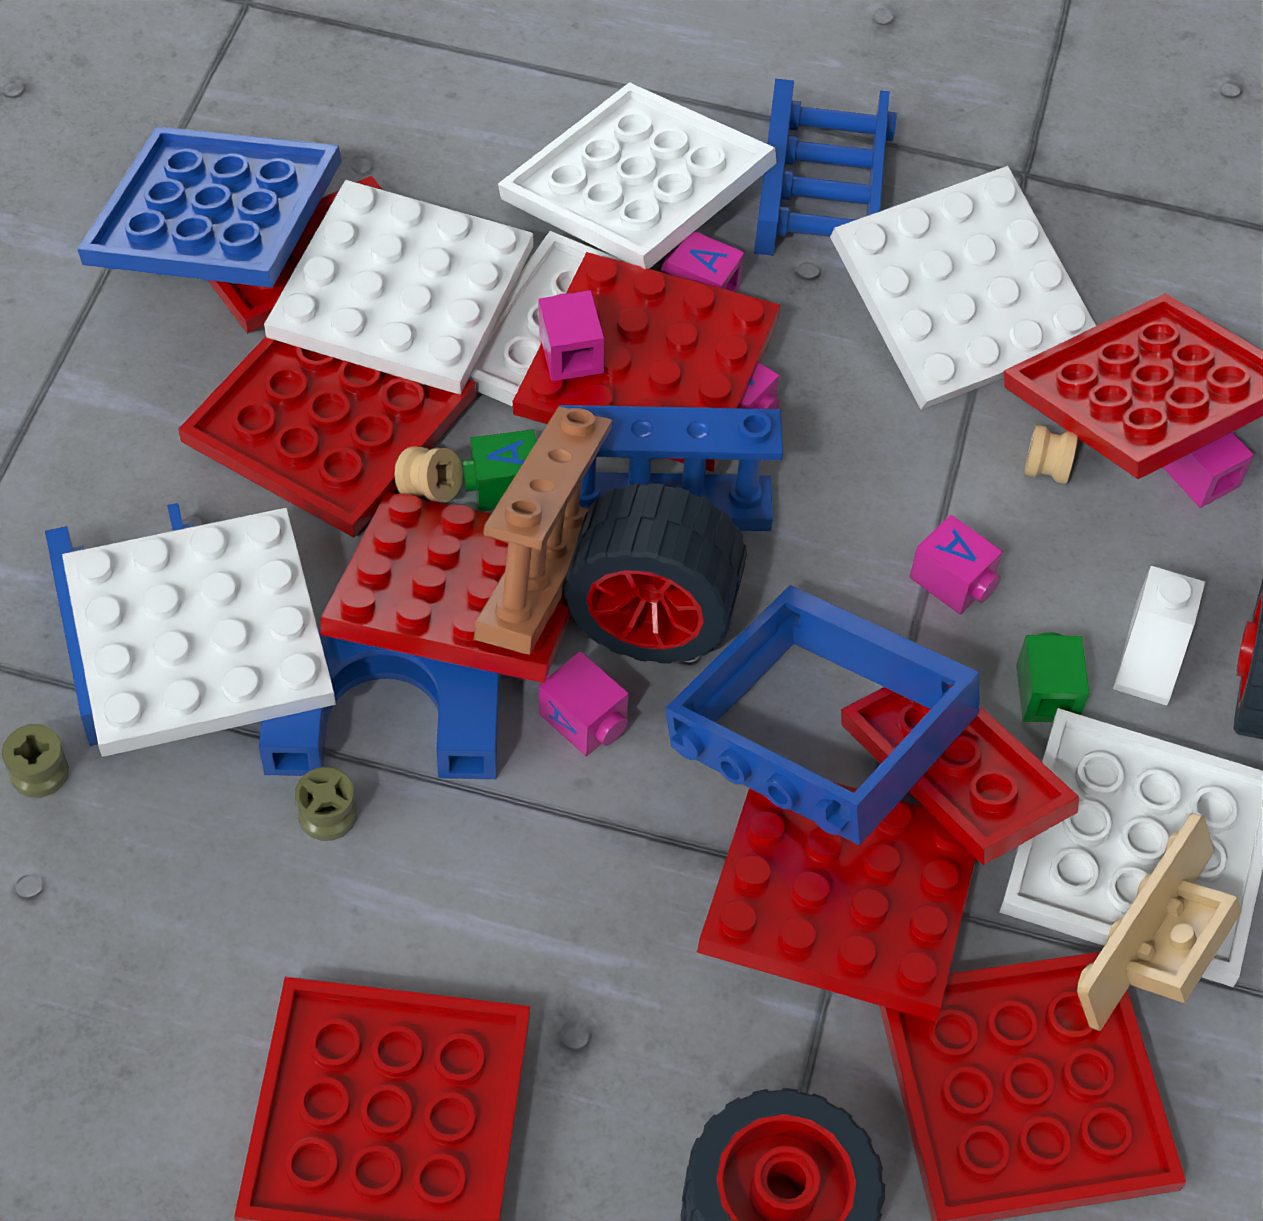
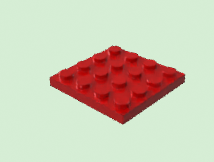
M586 252L566 293L591 290L604 337V373L551 381L541 342L512 401L513 415L544 424L549 423L559 405L741 409V402L758 362L760 363L779 320L780 304ZM666 458L684 464V459ZM706 459L705 470L714 472L719 459Z
M1164 293L1004 370V387L1065 430L1076 434L1078 439L1139 480L1263 416V351Z
M265 336L178 428L182 443L355 538L373 517L384 495L388 492L393 493L397 489L394 474L399 455L410 447H423L430 450L476 397V382L468 379L460 395L273 340Z
M388 492L379 504L321 616L320 635L545 683L570 614L569 607H566L564 604L565 597L562 595L530 655L474 640L476 620L506 571L508 542L484 535V525L491 516L490 513L472 510L464 505H447L419 499L412 494Z
M833 782V783H835V784H837V785H839V786H841V787H843V788H845V789H847V790H849V791H851V792H853V793H855L856 790L858 789V788H854V787H850V786H847V785H843V784H840V783ZM749 788L699 938L697 953L936 1022L943 1001L975 857L925 807L900 800L859 846L840 835L827 833L814 821L791 809L779 808L768 797Z
M1100 952L949 973L936 1022L879 1006L932 1221L999 1220L1181 1191L1186 1184L1184 1172L1128 990L1124 993L1101 1031L1089 1027L1077 993L1078 981L1084 968L1089 964H1093Z
M284 977L234 1215L235 1221H500L530 1022V1006Z

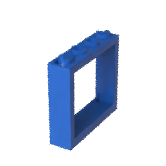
M789 585L665 708L671 747L684 758L697 760L720 772L728 781L738 785L743 784L768 797L779 808L791 809L814 821L827 833L840 835L860 846L979 714V672ZM793 644L931 709L855 793L716 723Z

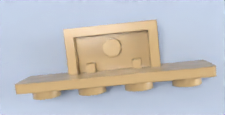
M1191 813L1180 831H1175L1170 836L1165 854L1152 874H1147L1142 879L1138 887L1137 897L1124 917L1119 918L1112 925L1107 943L1095 962L1087 965L1082 971L1078 981L1077 993L1090 1028L1098 1031L1102 1030L1130 985L1185 1004L1240 916L1241 908L1238 897L1194 884L1214 854L1205 816Z

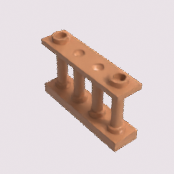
M559 406L484 525V535L507 541L508 550L506 571L476 620L474 640L528 655L532 652L562 597L565 577L585 514L589 511V509L579 505L582 479L611 431V419L595 416L585 409H568Z

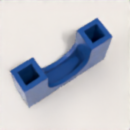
M318 628L334 691L335 703L348 690L367 681L395 679L410 683L426 693L438 710L436 747L438 778L496 779L499 673L320 635L321 628ZM334 705L261 721L259 750L264 775L304 776L311 770L323 767L327 720Z

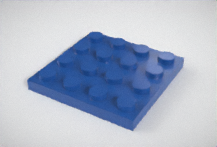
M156 126L77 250L82 265L273 288L342 162L339 145Z

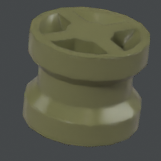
M29 724L9 734L3 743L2 757L4 764L8 770L13 787L20 794L28 797L42 798L55 793L67 780L69 766L59 736L51 728L41 724ZM33 755V760L28 762V758Z
M332 767L316 768L300 778L295 788V802L298 808V820L303 831L311 838L320 841H333L345 836L353 828L356 821L354 786L350 778L341 770ZM332 805L336 808L335 810L319 812L322 807Z

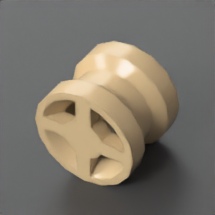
M1036 424L1028 450L1024 476L1035 478L1040 474L1052 476L1057 483L1066 484L1070 475L1078 436L1069 431L1061 435L1050 433L1046 426Z
M410 447L399 455L395 465L394 476L400 494H412L419 499L428 498L432 501L447 502L452 500L459 492L462 484L463 470L458 455L452 449L436 447L429 450L423 447Z

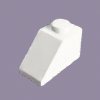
M1154 566L1150 567L1135 605L1113 686L1114 690L1168 705L1195 625L1205 581Z

